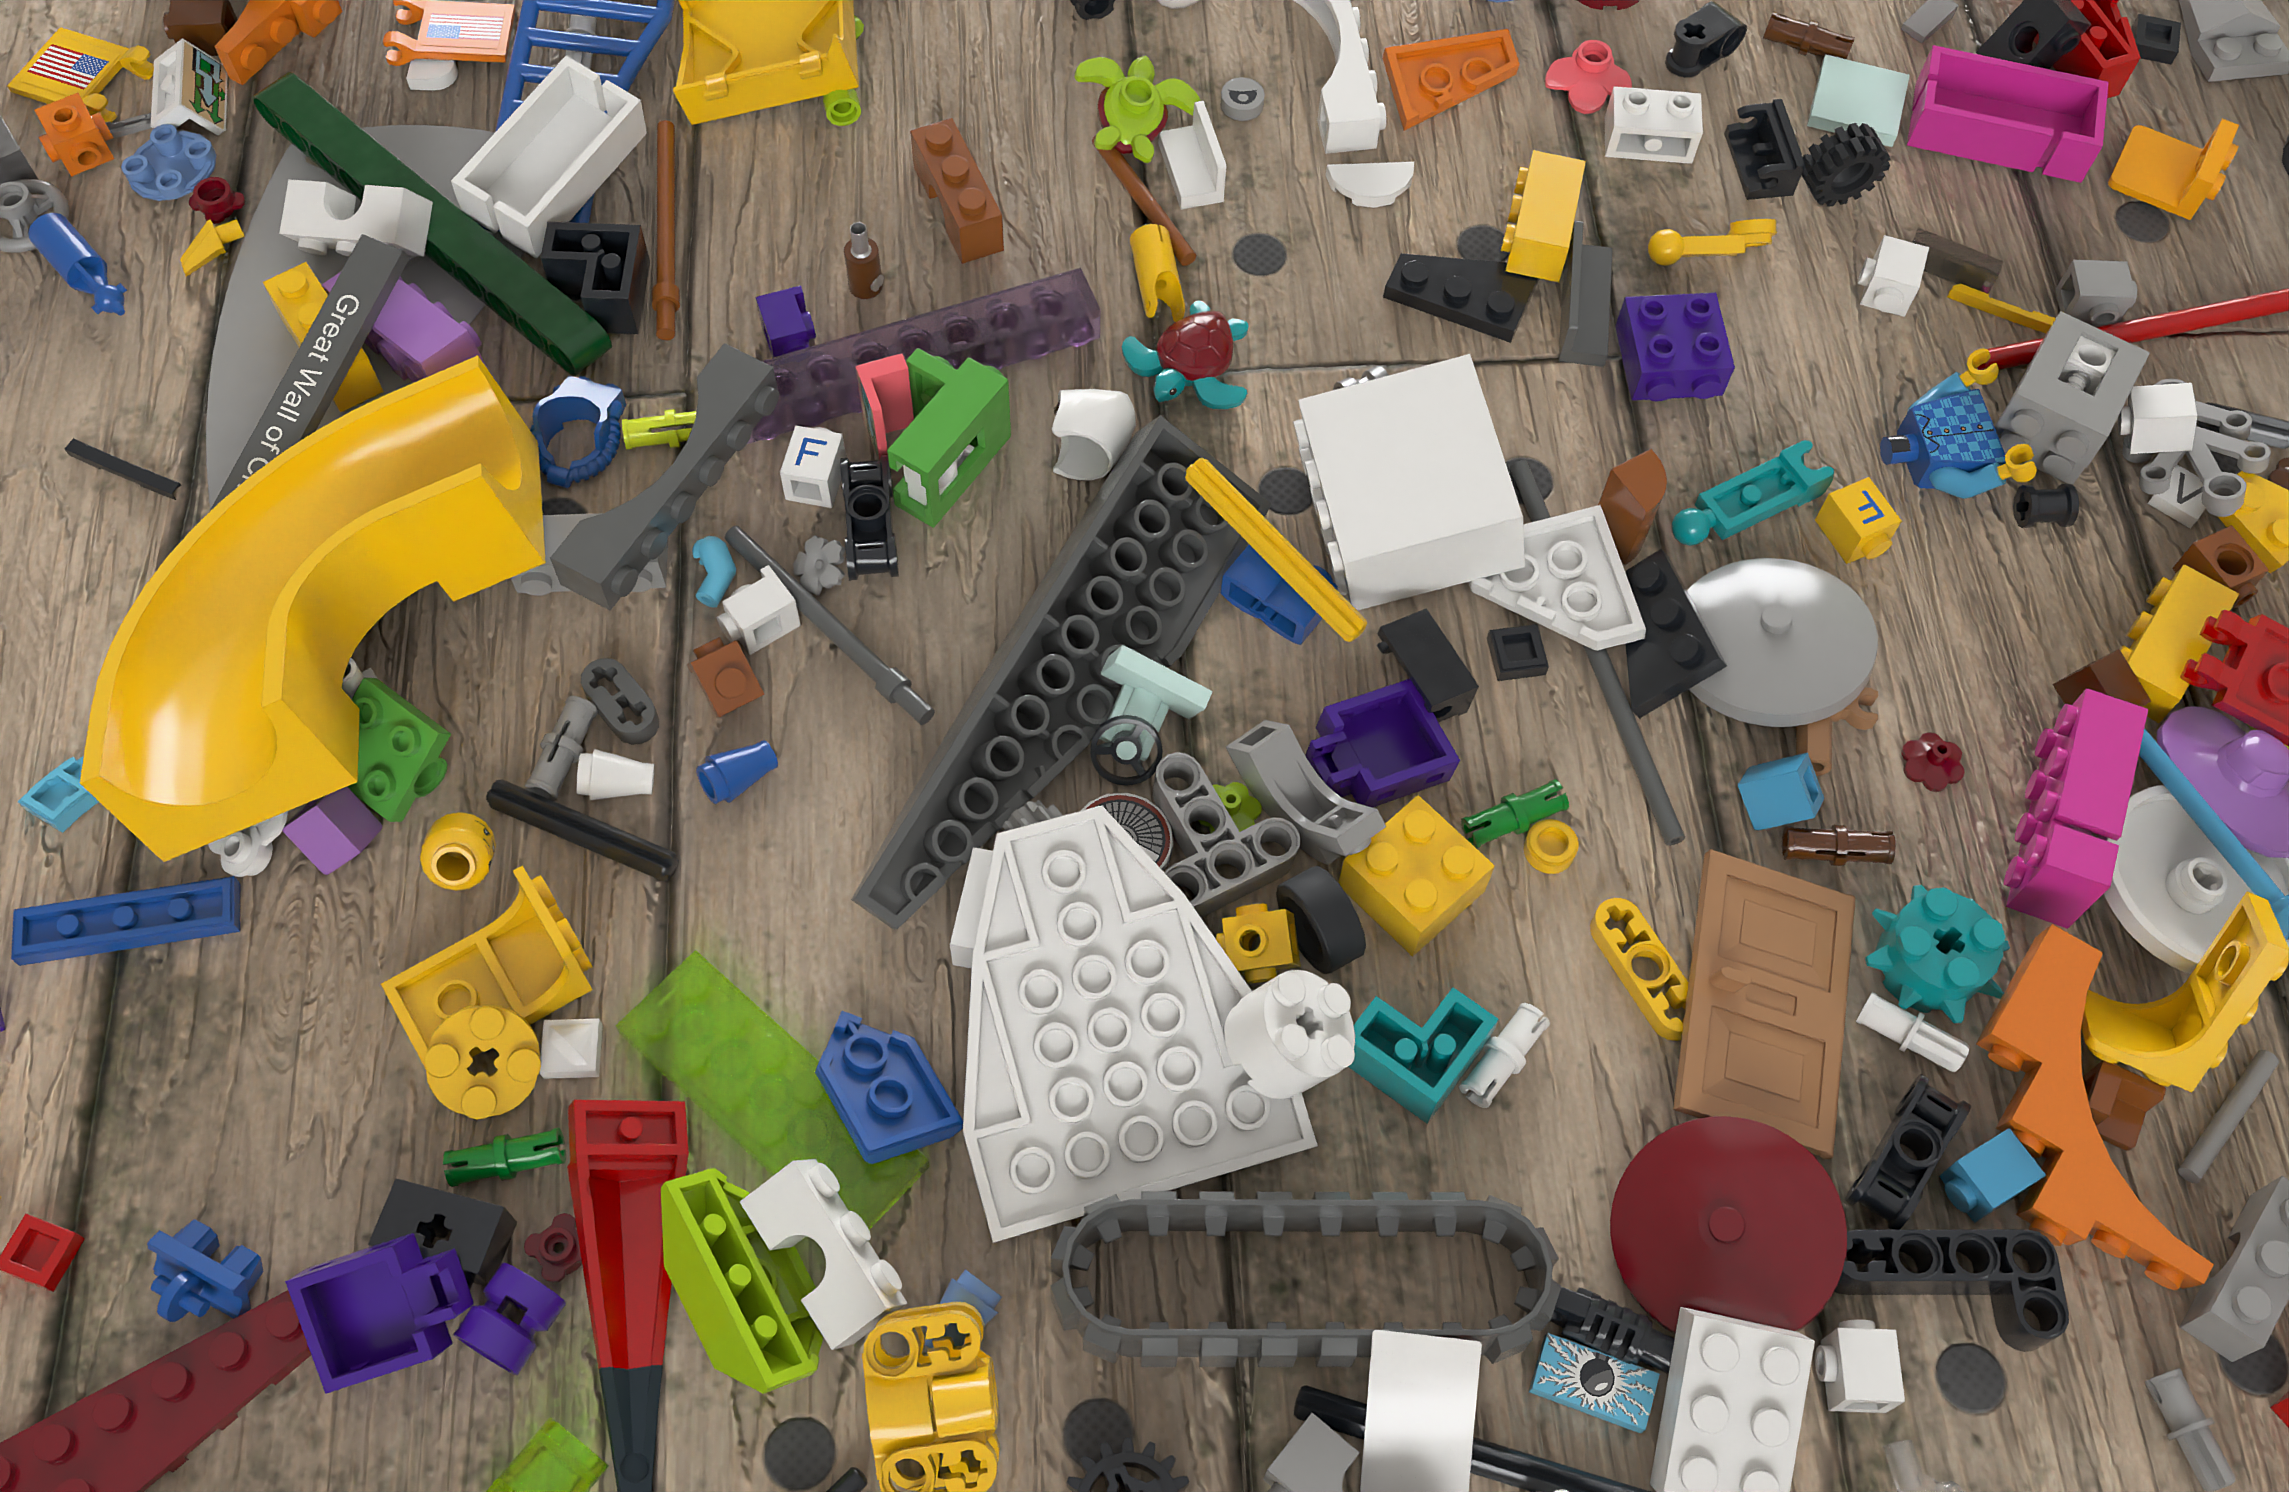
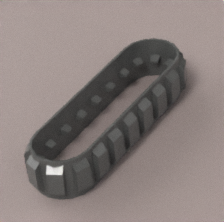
M1141 1191V1199L1120 1201L1117 1194L1085 1206L1084 1218L1077 1227L1064 1226L1051 1256V1272L1061 1279L1050 1286L1052 1303L1063 1330L1077 1329L1083 1338V1351L1116 1364L1121 1355L1141 1357V1367H1176L1178 1357H1199V1367H1235L1237 1357H1257L1258 1367H1293L1297 1357H1315L1316 1367H1351L1356 1357H1371L1372 1333L1374 1330L1479 1341L1482 1344L1481 1356L1485 1355L1492 1364L1524 1351L1533 1340L1531 1330L1542 1331L1552 1318L1562 1286L1552 1279L1553 1266L1559 1258L1544 1228H1535L1528 1218L1521 1215V1207L1491 1195L1488 1196L1486 1201L1466 1200L1464 1192H1429L1426 1200H1409L1407 1192H1372L1369 1200H1351L1349 1192H1314L1312 1200H1293L1292 1192H1257L1255 1199H1235L1234 1192H1199L1198 1199H1177L1176 1192ZM1128 1231H1149V1236H1167L1168 1231H1206L1207 1236H1225V1231L1264 1232V1236H1282L1283 1232H1321L1322 1237H1339L1340 1232H1378L1379 1237H1397L1398 1232H1435L1436 1237H1454L1455 1232H1469L1482 1235V1239L1497 1245L1500 1243L1512 1253L1510 1257L1517 1271H1524L1528 1288L1519 1287L1514 1304L1527 1314L1514 1325L1505 1314L1488 1321L1490 1329H1463L1461 1322H1443L1442 1329H1404L1402 1322H1384L1383 1329H1345L1344 1322H1326L1325 1329H1287L1285 1322H1267L1266 1329H1228L1227 1322H1209L1208 1329H1169L1168 1322H1150L1149 1329H1127L1120 1327L1122 1322L1120 1319L1105 1314L1099 1320L1085 1309L1094 1304L1088 1286L1072 1288L1071 1277L1073 1269L1088 1271L1094 1257V1253L1089 1251L1088 1247L1100 1239L1105 1244L1122 1238L1121 1233Z

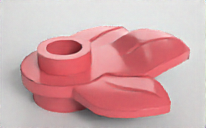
M1587 40L1573 52L1572 57L1557 59L1550 65L1545 77V86L1549 89L1568 91V100L1572 108L1582 114H1591L1601 109L1607 96H1611L1614 86L1631 88L1632 81L1627 71L1614 64L1612 50L1606 43L1599 40Z

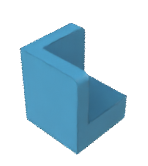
M1808 752L1751 766L1746 770L1738 783V788L1755 830H1763L1815 818L1825 799Z

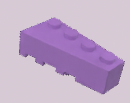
M340 273L322 284L327 295H329ZM401 276L364 341L376 355L382 354L393 371L405 381L409 378L412 383L477 355L484 363L477 349L481 346V341L473 328L465 321L461 323L456 322L444 305L440 302L432 304L415 283L407 285Z

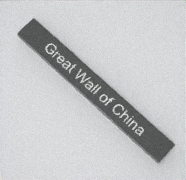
M364 234L361 235L210 511L251 475L282 452L317 430L410 259L403 250Z

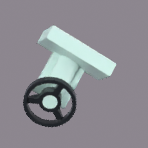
M1122 645L1108 656L1101 671V675L1123 686L1108 720L1101 724L1093 735L1090 754L1094 768L1104 779L1117 785L1130 786L1146 781L1156 772L1163 754L1162 741L1158 732L1168 709L1190 719L1206 708L1213 691ZM1099 739H1101V740L1107 742V743H1103V744L1097 745V742H1098ZM1156 742V758L1153 764L1145 770L1141 760H1147L1152 746ZM1097 755H1112L1115 761L1120 764H1131L1138 775L1132 777L1114 775L1100 764Z

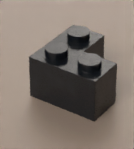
M547 221L541 261L548 281L564 295H581L585 312L593 317L606 333L639 334L650 266V258L641 225Z

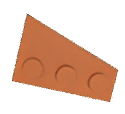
M1509 29L1387 47L1382 58L1404 131L1515 76L1520 66Z

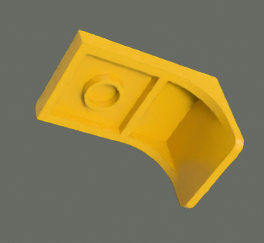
M523 865L513 870L519 882L518 895L513 904L499 918L479 931L381 983L424 1067V1059L433 1033L448 1016L462 1008L477 1005L503 1007L518 1013L531 1025L593 990L583 973L593 966L567 919L563 916L543 877L539 875L531 880ZM475 1047L469 1054L474 1057L483 1051Z
M2247 891L2186 982L2167 997L2148 1003L2130 1004L2118 1002L2088 990L2081 1026L2084 1042L2088 1049L2103 1061L2112 1064L2122 1062L2140 1070L2149 1080L2161 1086L2168 1087L2173 1084L2192 1093L2209 1068H2216L2222 1062L2228 1049V1040L2239 1024L2246 1025L2252 1019L2258 1007V997L2269 981L2279 979L2288 966L2289 947L2269 901Z

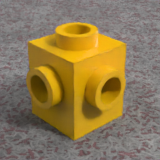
M1251 904L1235 908V917L1222 918L1223 932L1216 934V940L1240 975H1244L1247 984L1268 982L1277 976V970L1301 967L1294 914L1287 909L1268 911L1267 904ZM1260 937L1261 943L1259 947L1253 951V941L1256 938Z

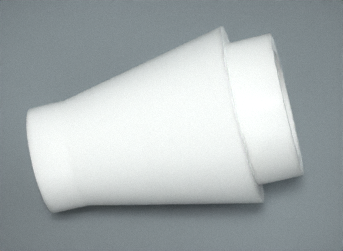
M594 749L593 754L580 753L577 772V794L589 795L590 800L637 794L652 795L655 764L642 763Z

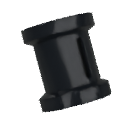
M2061 484L2057 489L2035 490L2032 485H2021L2018 487L2014 497V518L2021 528H2030L2036 522H2056L2061 527H2070L2077 520L2079 513L2077 490L2073 484Z

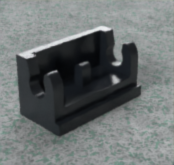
M1773 99L1772 103L1750 104L1737 109L1738 116L1741 119L1754 117L1746 123L1738 122L1727 125L1724 133L1746 200L1793 196L1806 165L1783 100Z
M1427 608L1379 628L1377 635L1382 642L1378 643L1377 647L1382 654L1393 652L1424 699L1425 708L1429 713L1433 712L1438 722L1457 714L1460 716L1468 712L1479 685Z

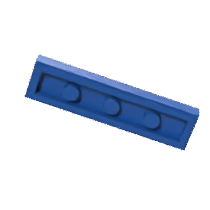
M235 876L14 909L11 959L19 966L240 932L241 884Z

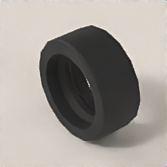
M1314 866L1278 885L1276 892L1279 910L1287 909L1294 914L1298 948L1315 969L1322 974H1329L1364 955L1366 940L1358 914L1340 884L1328 871L1319 866Z

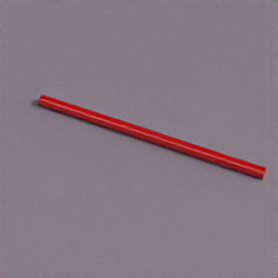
M2289 288L2098 326L2096 328L2128 343H2134L2289 311ZM2044 338L1989 348L1990 359L1977 368L1978 370H1984L1990 365L1997 363L1998 369L2002 370L2030 364Z

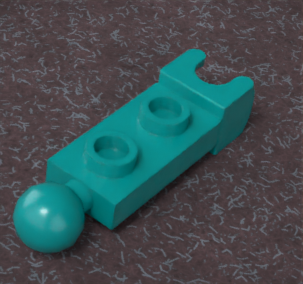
M1803 440L1782 450L1778 457L1700 493L1694 504L1696 508L1682 509L1672 521L1674 538L1681 544L1697 545L1708 537L1712 527L1721 540H1724L1796 504L1800 507L1822 496L1833 481L1834 469L1830 466H1824L1816 470L1807 468L1804 465V454L1811 451L1813 444L1809 440Z

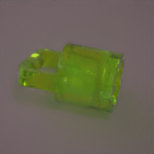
M549 1416L486 1492H589L608 1469L609 1465Z

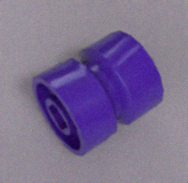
M503 1262L483 1290L487 1300L483 1306H472L452 1335L491 1362L518 1376L537 1348L533 1336L536 1332L549 1330L566 1305V1302L558 1294L533 1277ZM509 1303L525 1313L519 1325L501 1315Z

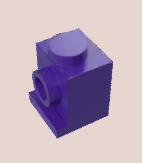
M801 285L755 297L761 327L776 369L788 365H799L811 360L812 350L809 340L816 339V333L809 311H806Z

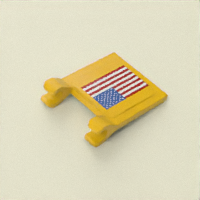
M60 27L11 80L7 87L11 93L46 104L78 92L90 115L100 112L105 122L110 121L112 123L117 118L115 112L105 108L108 105V100L99 93L122 67L144 80H149L153 76L154 64L147 61L151 54L143 46L137 45L126 48Z

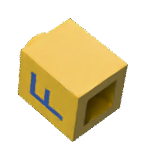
M1870 477L1829 493L1815 518L1818 526L1846 564L1862 557L1870 560L1883 554L1891 547V539L1902 522Z

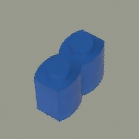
M1250 544L1223 575L1220 593L1231 604L1241 611L1261 619L1270 629L1295 644L1302 645L1323 619ZM1313 565L1338 590V586L1333 582L1331 575L1325 569Z

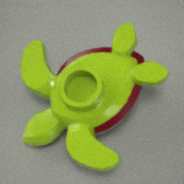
M1146 55L1132 62L1128 69L1127 77H1125L1121 68L1114 60L1106 57H1096L1081 62L1076 68L1074 75L1075 80L1078 82L1099 83L1106 87L1101 92L1098 100V117L1102 130L1096 134L1094 139L1095 147L1101 150H1111L1114 147L1121 154L1133 153L1135 158L1144 163L1152 161L1154 146L1151 142L1160 135L1168 119L1166 105L1176 106L1193 116L1194 102L1200 101L1199 96L1187 83L1176 78L1166 79L1154 86L1152 84L1155 76L1154 66Z

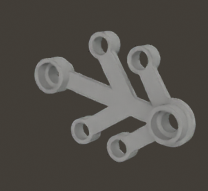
M2165 379L2157 382L2155 385L2186 382L2179 379ZM2195 399L2197 420L2220 426L2219 433L2196 426L2192 451L2160 452L2152 463L2142 467L2139 487L2143 492L2152 495L2166 492L2170 487L2171 471L2186 453L2203 484L2201 501L2206 510L2214 516H2230L2241 508L2244 503L2246 482L2237 474L2222 472L2210 450L2236 458L2238 468L2250 474L2261 473L2268 468L2271 450L2266 444L2261 442L2243 441L2249 437L2252 418L2248 413L2238 410L2228 411L2198 402ZM2128 435L2125 436L2122 455L2126 460L2133 463H2142L2152 457L2153 453L2130 454Z

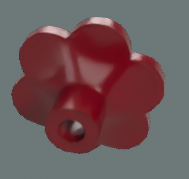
M1924 733L1918 740L1907 741L1902 747L1901 754L1906 761L1903 768L1905 776L1913 782H1922L1929 791L1941 792L1947 784H1956L1964 777L1965 771L1959 762L1962 757L1961 749L1955 743L1943 741L1936 733Z

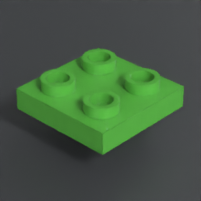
M364 677L352 698V701L360 709L358 782L347 787L356 797L389 822H402L415 798L428 795L444 779L448 764L440 754L451 733L379 679Z

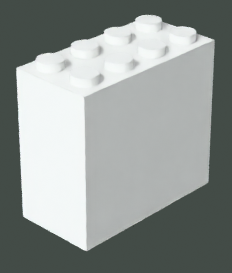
M1470 354L1298 400L1302 419L1293 421L1299 444L1302 465L1310 484L1309 488L1316 515L1319 516L1327 555L1330 556L1334 581L1338 586L1337 591L1341 595L1348 594L1350 604L1357 611L1469 582L1472 579L1484 578L1525 567L1523 515Z

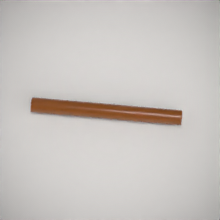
M1095 135V136L1093 137V139H1092V144H1093V145H1094V139H1095L1096 135ZM1114 147L1111 150L1097 149L1150 223L1157 224L1158 226L1162 225L1169 231L1173 253L1181 265L1188 266L1193 263L1197 256L1125 157Z

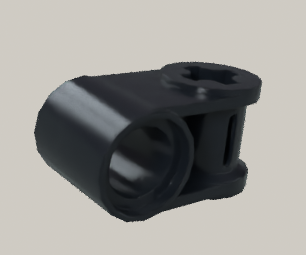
M1715 1L1706 3L1700 10L1676 24L1674 31L1676 42L1674 47L1667 53L1665 60L1667 69L1671 73L1684 78L1698 75L1721 58L1728 57L1738 48L1746 35L1747 25Z

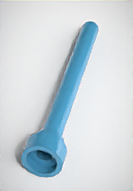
M2144 729L2139 756L2255 895L2269 901L2285 940H2288L2289 895L2285 896L2159 744Z

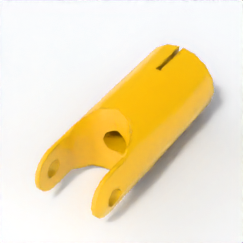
M1157 224L1141 226L1131 234L1129 240L1145 314L1148 318H1152L1157 310V299H1160L1170 307L1173 321L1177 322L1184 317L1185 303L1169 231L1164 226H1158Z

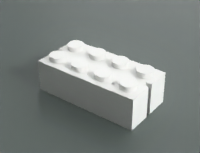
M565 56L451 180L460 210L493 233L500 229L503 239L532 257L537 258L542 252L547 221L569 222L647 134L641 100L608 80L601 85L600 75L570 57Z

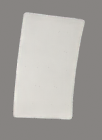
M1385 1330L1373 1331L1360 1492H1469L1481 1342Z

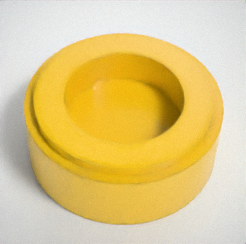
M1546 819L1537 822L1531 827L1525 839L1523 850L1525 858L1533 868L1543 873L1556 874L1563 872L1572 864L1579 844L1578 838L1570 826L1559 820Z

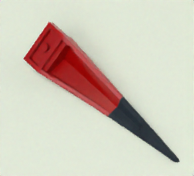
M574 1099L568 1106L570 1163L567 1165L617 1492H651L663 1357L672 1282L664 1267L661 1187L666 1181L686 1176L689 1157L685 1101Z

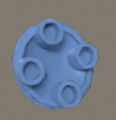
M163 124L154 128L150 133V140L139 147L134 155L129 156L123 161L121 169L128 179L132 190L143 198L156 201L172 200L192 193L197 183L205 178H209L215 169L217 155L212 143L202 135L188 131H177L175 126Z

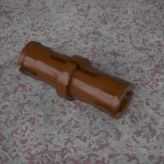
M1773 11L1763 39L1798 49V54L1804 56L1807 53L1821 57L1827 54L1847 59L1855 37L1819 27V22L1814 20L1807 23Z
M1832 825L1830 829H1807L1786 826L1782 834V855L1784 860L1829 861L1831 866H1844L1846 862H1873L1890 865L1895 857L1896 843L1893 831L1847 830L1845 825Z

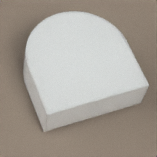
M414 59L410 62L406 79L410 90H441L454 83L458 76V69L455 60Z

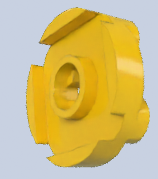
M491 1005L465 1007L448 1016L433 1033L424 1059L427 1082L436 1098L455 1113L467 1115L469 1118L477 1120L504 1114L522 1103L534 1088L541 1068L539 1041L530 1024L513 1010ZM475 1047H478L483 1052L491 1048L498 1052L499 1056L493 1062L497 1070L491 1075L484 1071L474 1074L468 1068L473 1062L469 1052Z

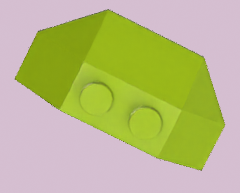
M716 1168L666 1181L661 1187L664 1267L713 1368L762 1394L813 1375L818 1368V1355L824 1337L801 1299L816 1289V1286L795 1246L769 1250L740 1203L750 1193L727 1182V1176Z

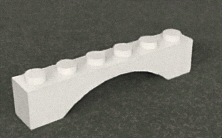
M1293 0L1317 20L1328 36L1335 55L1336 66L1332 76L1321 90L1317 118L1325 154L1377 149L1379 131L1384 130L1386 127V110L1384 103H1378L1376 99L1377 76L1375 70L1368 69L1369 49L1366 38H1360L1359 35L1360 13L1358 7H1352L1351 0Z

